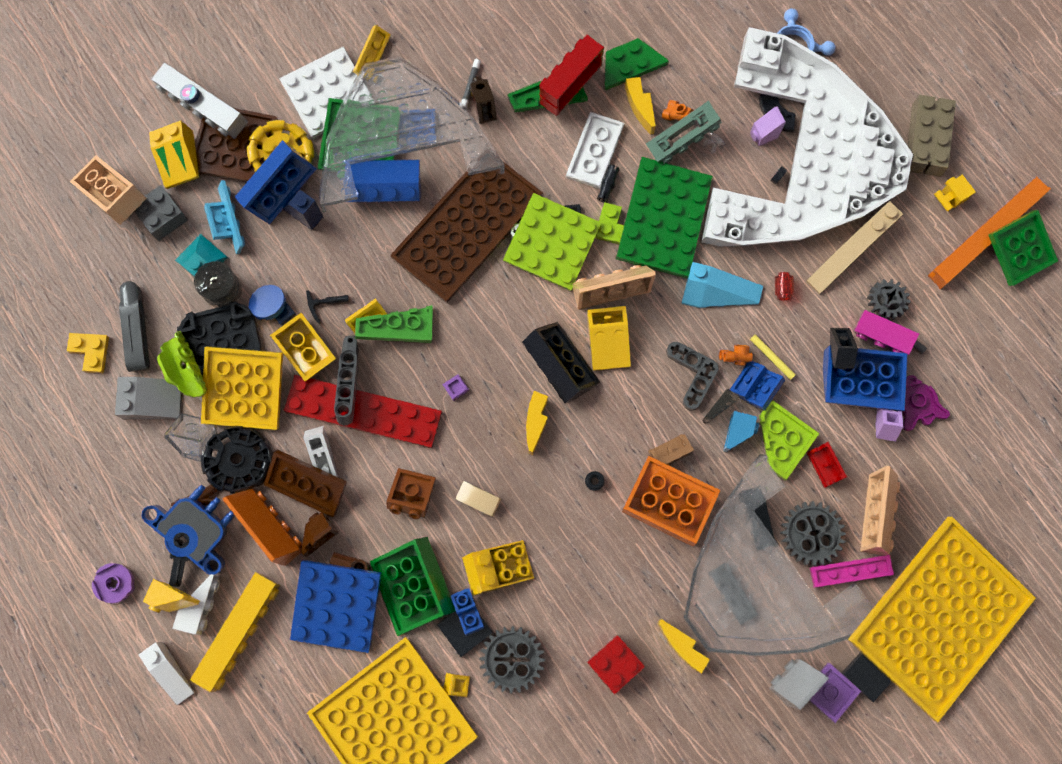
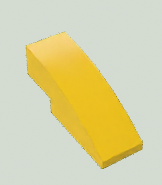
M641 77L626 79L625 90L630 107L645 130L650 135L654 134L655 119L651 94H643Z
M537 391L533 392L530 400L526 423L527 445L531 455H533L548 421V417L542 415L548 402V396Z
M659 619L657 622L659 628L671 648L688 666L702 674L710 659L693 649L696 641L664 620Z

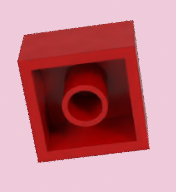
M618 635L612 638L587 661L588 665L614 695L645 667Z

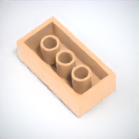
M95 156L70 181L80 192L119 225L127 220L147 199L132 183L98 156Z

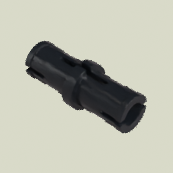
M609 165L605 179L601 182L602 187L597 200L600 201L602 198L601 202L608 203L610 193L616 185L615 180L620 168L616 167L614 169L615 165Z

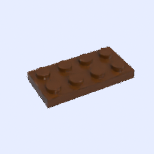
M280 450L274 452L264 482V486L331 517L336 515L347 485V481Z

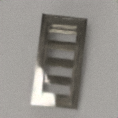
M726 389L702 422L704 424L709 423L735 404L740 397L730 389Z

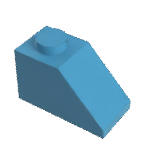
M737 411L731 414L723 449L724 452L732 450L750 439L753 434H757L759 423L756 422L757 416Z

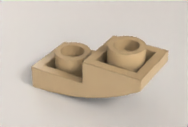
M463 481L456 496L457 500L490 516H494L501 501V498Z

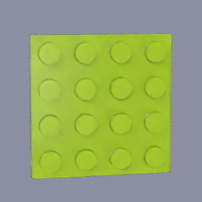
M533 193L503 262L572 291L573 283H575L601 226V222Z

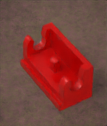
M829 442L806 453L824 488L847 477Z

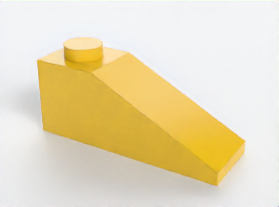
M153 579L143 602L150 605V610L160 613L161 610L172 612L198 605L200 600L176 587Z

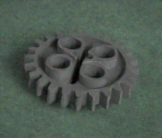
M811 501L809 507L806 502H803L802 508L796 505L794 506L795 511L792 509L788 511L790 516H784L787 523L781 524L785 531L780 532V534L786 537L781 542H787L788 544L784 549L792 550L789 555L790 557L796 554L797 562L803 559V564L807 565L811 561L812 566H816L817 561L820 565H824V559L828 563L831 562L830 555L834 558L838 557L835 551L843 550L839 544L846 542L841 539V536L846 535V533L840 530L845 525H839L838 523L842 518L834 517L837 512L836 510L830 513L829 505L823 509L822 502L815 506L814 501ZM816 517L823 519L824 524L822 527L816 524ZM798 521L804 524V531L797 529L796 524ZM816 531L817 535L810 536L809 532ZM822 536H826L829 539L828 546L822 544ZM804 540L810 543L809 551L804 550L802 547Z
M514 626L511 627L510 632H508L506 627H503L502 634L496 630V637L489 635L490 643L484 641L487 649H481L480 651L485 654V657H480L479 660L485 661V664L481 665L480 668L487 670L483 677L490 676L488 684L492 681L496 682L494 689L501 685L502 692L507 687L510 694H512L514 688L520 693L521 686L529 689L528 682L535 684L534 676L540 678L537 670H543L544 668L539 665V662H544L545 659L539 658V655L544 653V651L537 649L541 643H534L536 636L528 637L529 630L522 634V627L519 628L518 632H515ZM500 643H505L508 646V651L504 655H500L497 652V646ZM520 643L528 646L526 655L518 654L517 646ZM513 653L516 658H530V661H516L514 665H510L509 661H495L494 658L510 657V654ZM499 664H504L507 667V673L503 676L496 672V667ZM519 664L527 666L528 672L525 676L517 674L516 668Z

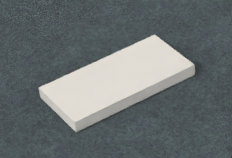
M590 112L566 173V178L600 189L602 186L601 182L605 178L622 133L624 123Z

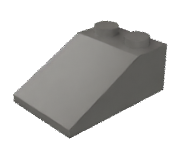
M118 377L115 415L122 419H180L182 393L176 386L167 383L165 379Z
M792 659L784 667L786 671L782 675L778 674L771 681L772 686L769 689L786 706L801 710L829 678L801 659H796L795 661Z

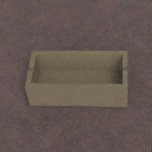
M918 95L912 104L907 143L908 148L913 153L910 172L921 174L928 163H931L924 174L941 177L949 167L956 100L939 98L935 101L936 97Z

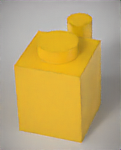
M962 174L957 178L953 176L947 180L942 192L938 190L934 195L948 212L969 200L976 191Z

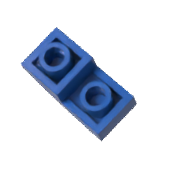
M469 588L450 595L466 636L485 629Z

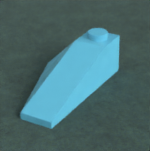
M692 262L681 304L697 308L710 306L724 307L725 305H758L763 286L717 268Z

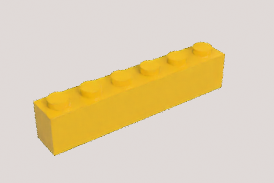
M254 573L190 681L210 693L219 691L226 681L224 677L227 672H231L235 667L236 657L238 654L243 653L247 646L246 641L248 637L256 632L258 628L256 624L268 612V604L277 597L280 586L278 583L261 573Z

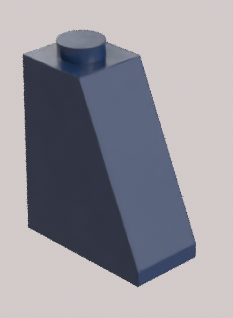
M301 190L283 208L285 212L310 230H313L324 217L316 201Z

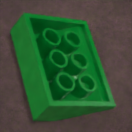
M428 537L414 539L369 561L374 572H381L379 588L397 636L456 612Z

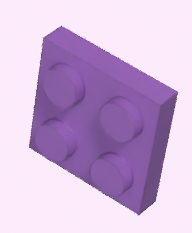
M827 663L820 672L829 679L809 701L836 723L861 691L834 666Z

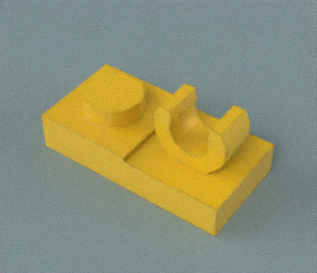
M375 298L345 319V322L355 333L356 318L379 314L387 315V312Z

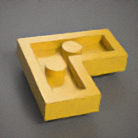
M69 333L67 352L85 354L82 371L104 373L109 336Z

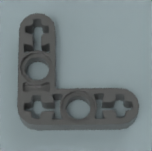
M672 342L666 350L668 358L697 373L683 398L684 408L694 411L701 404L716 376L718 364L680 342ZM675 347L679 348V349H678V352H679V353H676L675 355H673L671 348H672V349H674ZM684 351H686L687 353L685 354L684 359H680L682 357L681 354H683ZM694 355L697 358V363L694 365L689 364L687 357ZM712 365L714 372L710 371L707 378L699 375L700 373L704 375L706 367ZM696 381H704L706 384L705 389H697L695 386ZM694 392L702 395L701 397L697 395L694 402L697 404L689 405L687 398L691 399Z

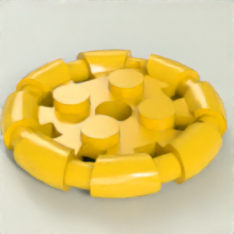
M273 120L267 122L263 127L259 126L249 138L250 144L247 146V157L250 165L254 166V171L256 172L261 166L259 161L262 159L265 161L283 140L311 163L312 158H314L313 143L306 136L307 133L297 124L285 123V120ZM283 130L290 131L289 135L282 133ZM271 131L273 135L268 138L266 133ZM299 140H301L303 143L300 146H298V144L296 143ZM257 144L262 145V150L257 149Z

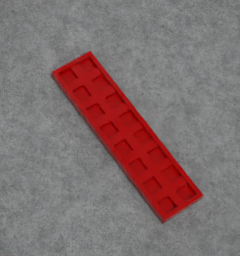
M294 375L284 412L432 449L442 415L441 410L356 390L354 419L351 424L344 426L337 422L334 412L337 385L311 378L304 381L301 376ZM345 394V395H343L342 397H343V398H347V397H349L350 395H349V394ZM342 412L340 415H346L348 412Z

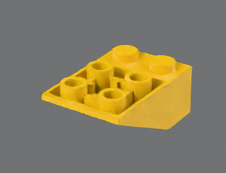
M626 306L587 310L593 371L631 367Z
M523 540L472 552L462 557L472 596L534 579Z

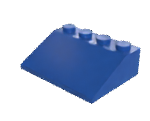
M829 345L824 350L823 356L825 403L905 411L907 353L858 348L854 369L847 368L842 370L834 368Z

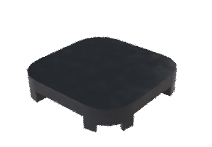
M237 301L198 313L189 312L185 314L186 317L181 321L180 326L177 327V331H181L186 339L185 342H188L189 348L193 352L202 378L204 349L206 346L262 351L255 317L249 308L237 303Z

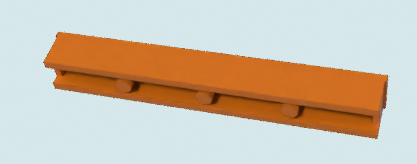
M1035 177L937 266L928 277L941 290L991 244L988 234L1020 218L1051 188L1047 187L1038 177Z

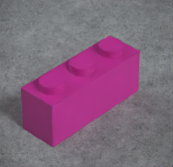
M863 310L853 332L857 333L856 337L867 341L869 338L875 341L874 345L885 349L887 346L893 349L892 352L907 353V355L910 354L919 336V333L867 310Z

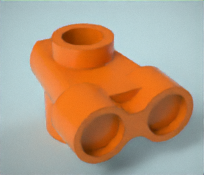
M670 100L667 108L662 112V119L680 121L694 110L686 107L684 104H680L678 101Z
M737 344L734 345V351L720 350L719 359L724 362L735 361L736 365H746V362H752L753 354L749 352L750 346Z

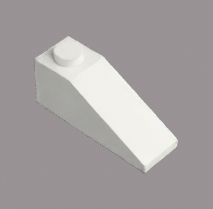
M324 426L305 431L304 441L312 465L338 477Z
M156 642L139 654L148 671L177 705L195 693L164 642Z

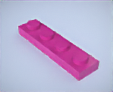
M890 555L810 568L814 588L894 575Z

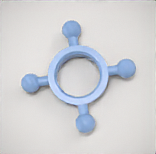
M791 8L785 12L784 19L788 22V26L780 29L777 34L800 36L807 43L808 49L813 52H822L826 56H830L835 52L836 46L832 41H826L822 45H818L808 29L795 25L798 19L797 10Z

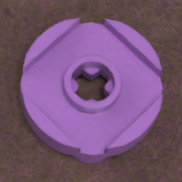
M109 563L97 570L95 573L97 575L94 581H92L94 595L105 603H120L127 599L135 588L132 572L122 564ZM112 578L118 582L115 588L109 587Z

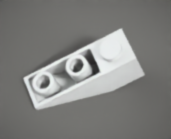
M211 574L191 596L200 600L199 604L179 609L172 629L195 635H201L202 631L206 630L208 624L206 618L214 604L212 598L220 585L219 576Z

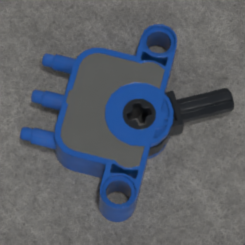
M203 485L196 488L189 497L178 500L168 512L160 505H151L145 507L141 514L143 521L165 538V546L170 552V559H174L169 585L172 587L181 586L186 561L191 560L209 575H215L225 567V560L214 549L226 536V526L235 515L230 511L221 520L212 513L220 503L219 498H215L207 507L200 503L197 499L205 490ZM151 509L157 512L156 519H152L149 516ZM184 536V538L187 539V542L183 543V540H180V537ZM211 560L218 562L219 567L217 570H213L210 567Z

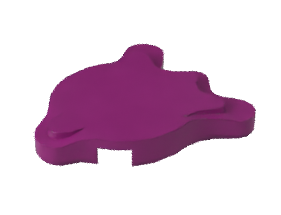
M914 375L906 377L905 411H902L904 415L903 429L905 431L913 430L918 420H921L923 425L928 426L935 418L945 420L950 416V412L939 403L938 396L932 386L922 383Z

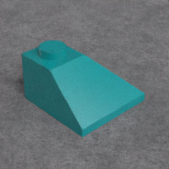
M200 234L175 261L203 284L228 257Z

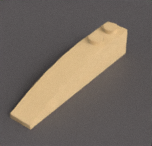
M889 201L806 282L818 294H821L901 218L903 213Z

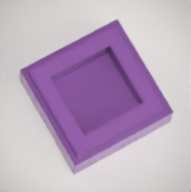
M459 374L442 384L453 401L469 391Z

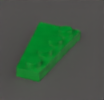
M541 81L507 94L515 113L545 108L540 104L539 85ZM583 87L568 104L588 102V97Z

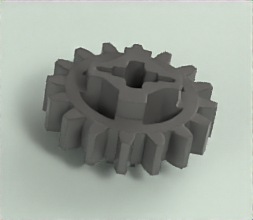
M883 279L881 283L877 282L870 289L867 299L871 301L868 303V306L874 307L871 311L872 313L877 311L878 316L884 315L885 319L891 317L892 320H895L897 316L901 317L909 309L908 305L911 301L907 298L910 296V293L904 292L906 287H899L901 282L894 284L893 279H891L887 283Z

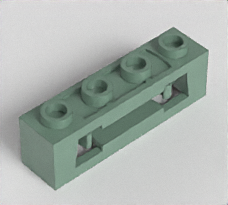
M707 101L650 140L646 145L658 163H669L674 155L685 152L693 142H700L709 131L712 133L719 129L722 121L710 102ZM697 120L701 127H696L688 134L674 142L673 146L671 147L667 140L670 139L671 141L672 139L680 135L682 132L696 124L694 121Z

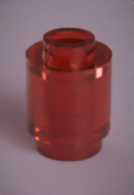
M780 272L778 276L774 277L777 300H792V295H794V276L790 275L789 272Z

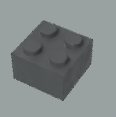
M162 185L145 195L147 199L134 211L157 241H160L188 221V218Z

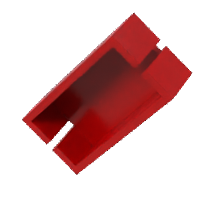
M586 35L583 39L580 38L576 42L574 49L565 54L560 65L557 64L552 69L551 75L541 81L539 85L540 104L557 117L602 66L604 46L589 35Z

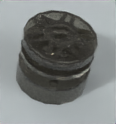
M212 261L201 266L195 274V289L209 305L218 308L229 305V302L239 300L242 293L241 282L226 264Z

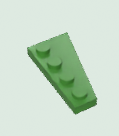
M433 305L421 309L413 308L404 312H391L387 315L379 314L356 318L355 339L431 343Z

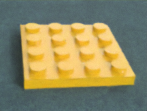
M206 346L204 349L203 381L207 391L202 396L201 424L278 430L283 353Z

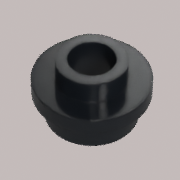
M592 471L587 474L585 484L588 489L598 491L604 486L605 480L600 472ZM597 478L598 484H592L591 479Z

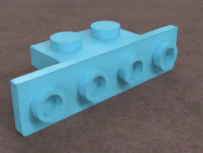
M222 180L218 187L221 202L205 203L204 208L213 240L232 238L237 255L241 253L242 248L245 246L243 236H240V223L235 218V205L230 200V188L226 186L225 180Z

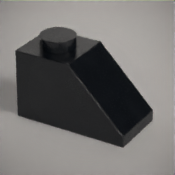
M830 328V354L834 368L842 370L847 368L854 369L858 347L850 328Z

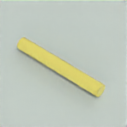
M756 334L750 339L790 380L796 375Z

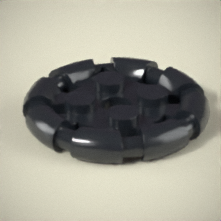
M231 426L224 428V431L218 434L216 432L205 444L204 454L201 455V469L203 474H206L209 484L221 492L228 491L230 494L260 486L266 479L273 457L270 445H267L265 442L266 438L252 428L246 429L243 426ZM246 436V441L240 440V437ZM229 437L231 442L223 445L222 440ZM259 445L260 450L255 452L253 447ZM213 451H218L216 457H212ZM234 455H241L242 460L240 463L233 464L231 462V458ZM257 461L262 462L261 468L255 467ZM218 467L220 472L215 474L213 469ZM251 475L252 479L245 483L243 478ZM227 477L234 479L232 484L226 483Z

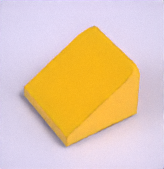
M446 673L444 689L447 695L467 697L470 676Z

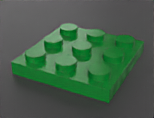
M1033 210L988 234L1009 286H1014L1058 262L1039 210Z

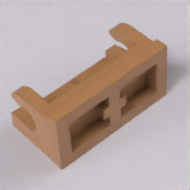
M681 434L649 450L648 453L650 457L670 465L692 454L694 449L686 435Z

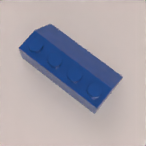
M282 140L235 198L243 208L270 225L317 168Z
M420 160L345 161V202L420 201L422 196Z

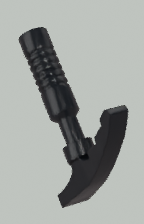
M309 290L306 291L309 309L319 324H321V320L316 314L315 306L325 303L329 305L349 302V295L326 297L320 300L316 298L313 300L311 292Z

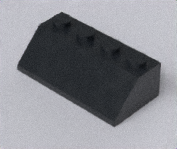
M558 322L536 328L522 341L526 350L531 354L537 366L545 374L549 383L552 384L565 404L577 399L600 383Z

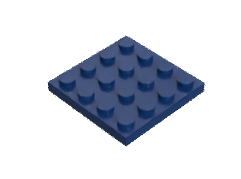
M302 560L290 640L369 653L381 572Z

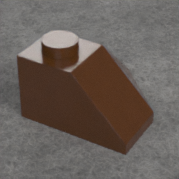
M318 512L313 514L305 525L301 549L303 556L308 557L339 533L326 514L322 512L320 514Z

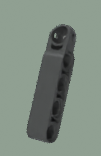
M126 281L120 286L119 310L125 365L128 372L149 369L150 360L141 289L136 283Z
M348 335L344 338L342 353L339 359L334 412L337 422L344 426L352 423L355 411L359 370V349L355 335ZM348 360H353L351 363H346ZM346 377H351L350 380H344ZM345 394H349V395H350V396L347 397V398H343V397H342V396L345 395ZM342 412H348L346 415H340Z

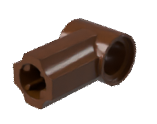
M336 552L333 553L329 563L350 568H356L358 564L363 563L365 570L370 571L371 569L368 562L362 559Z

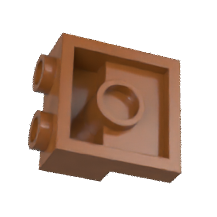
M398 468L386 501L387 509L396 515L401 514V512L406 513L412 519L425 518L436 477Z

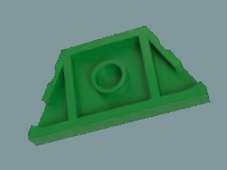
M639 38L606 51L604 89L605 91L625 83L628 78L640 77L668 65L669 61Z

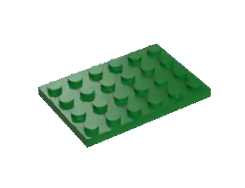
M641 157L616 260L641 265L642 267L648 266L653 270L688 279L712 176Z

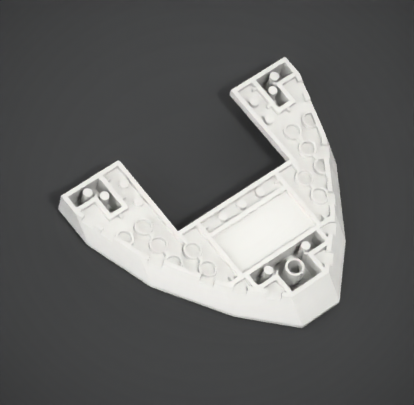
M749 27L744 37L734 87L805 103L786 200L784 204L713 188L701 242L715 246H745L799 241L859 219L907 189L913 153L883 110L836 64L785 35Z

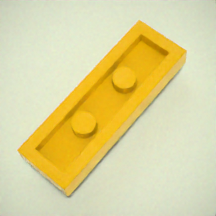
M378 25L372 27L353 73L367 82L371 80L391 34Z

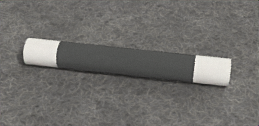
M478 59L474 60L460 105L461 110H467L471 97L470 83H472L473 78L477 77L481 61Z

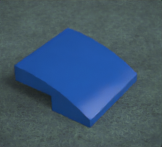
M752 361L747 363L729 391L747 403L765 411L785 382V378L767 370L764 365Z

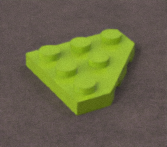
M772 400L766 410L761 412L759 419L769 470L786 481L820 433Z

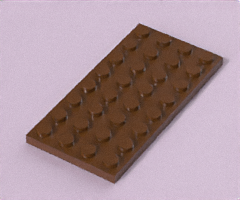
M486 149L393 251L390 257L445 303H448L506 238L515 224L521 221L533 193L543 196V192Z

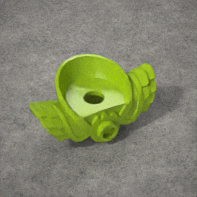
M177 331L174 334V338L163 343L160 347L162 352L157 356L158 364L167 383L176 386L186 396L201 397L207 391L205 382L188 342H185L186 339L181 331ZM182 362L186 363L185 369L182 366Z

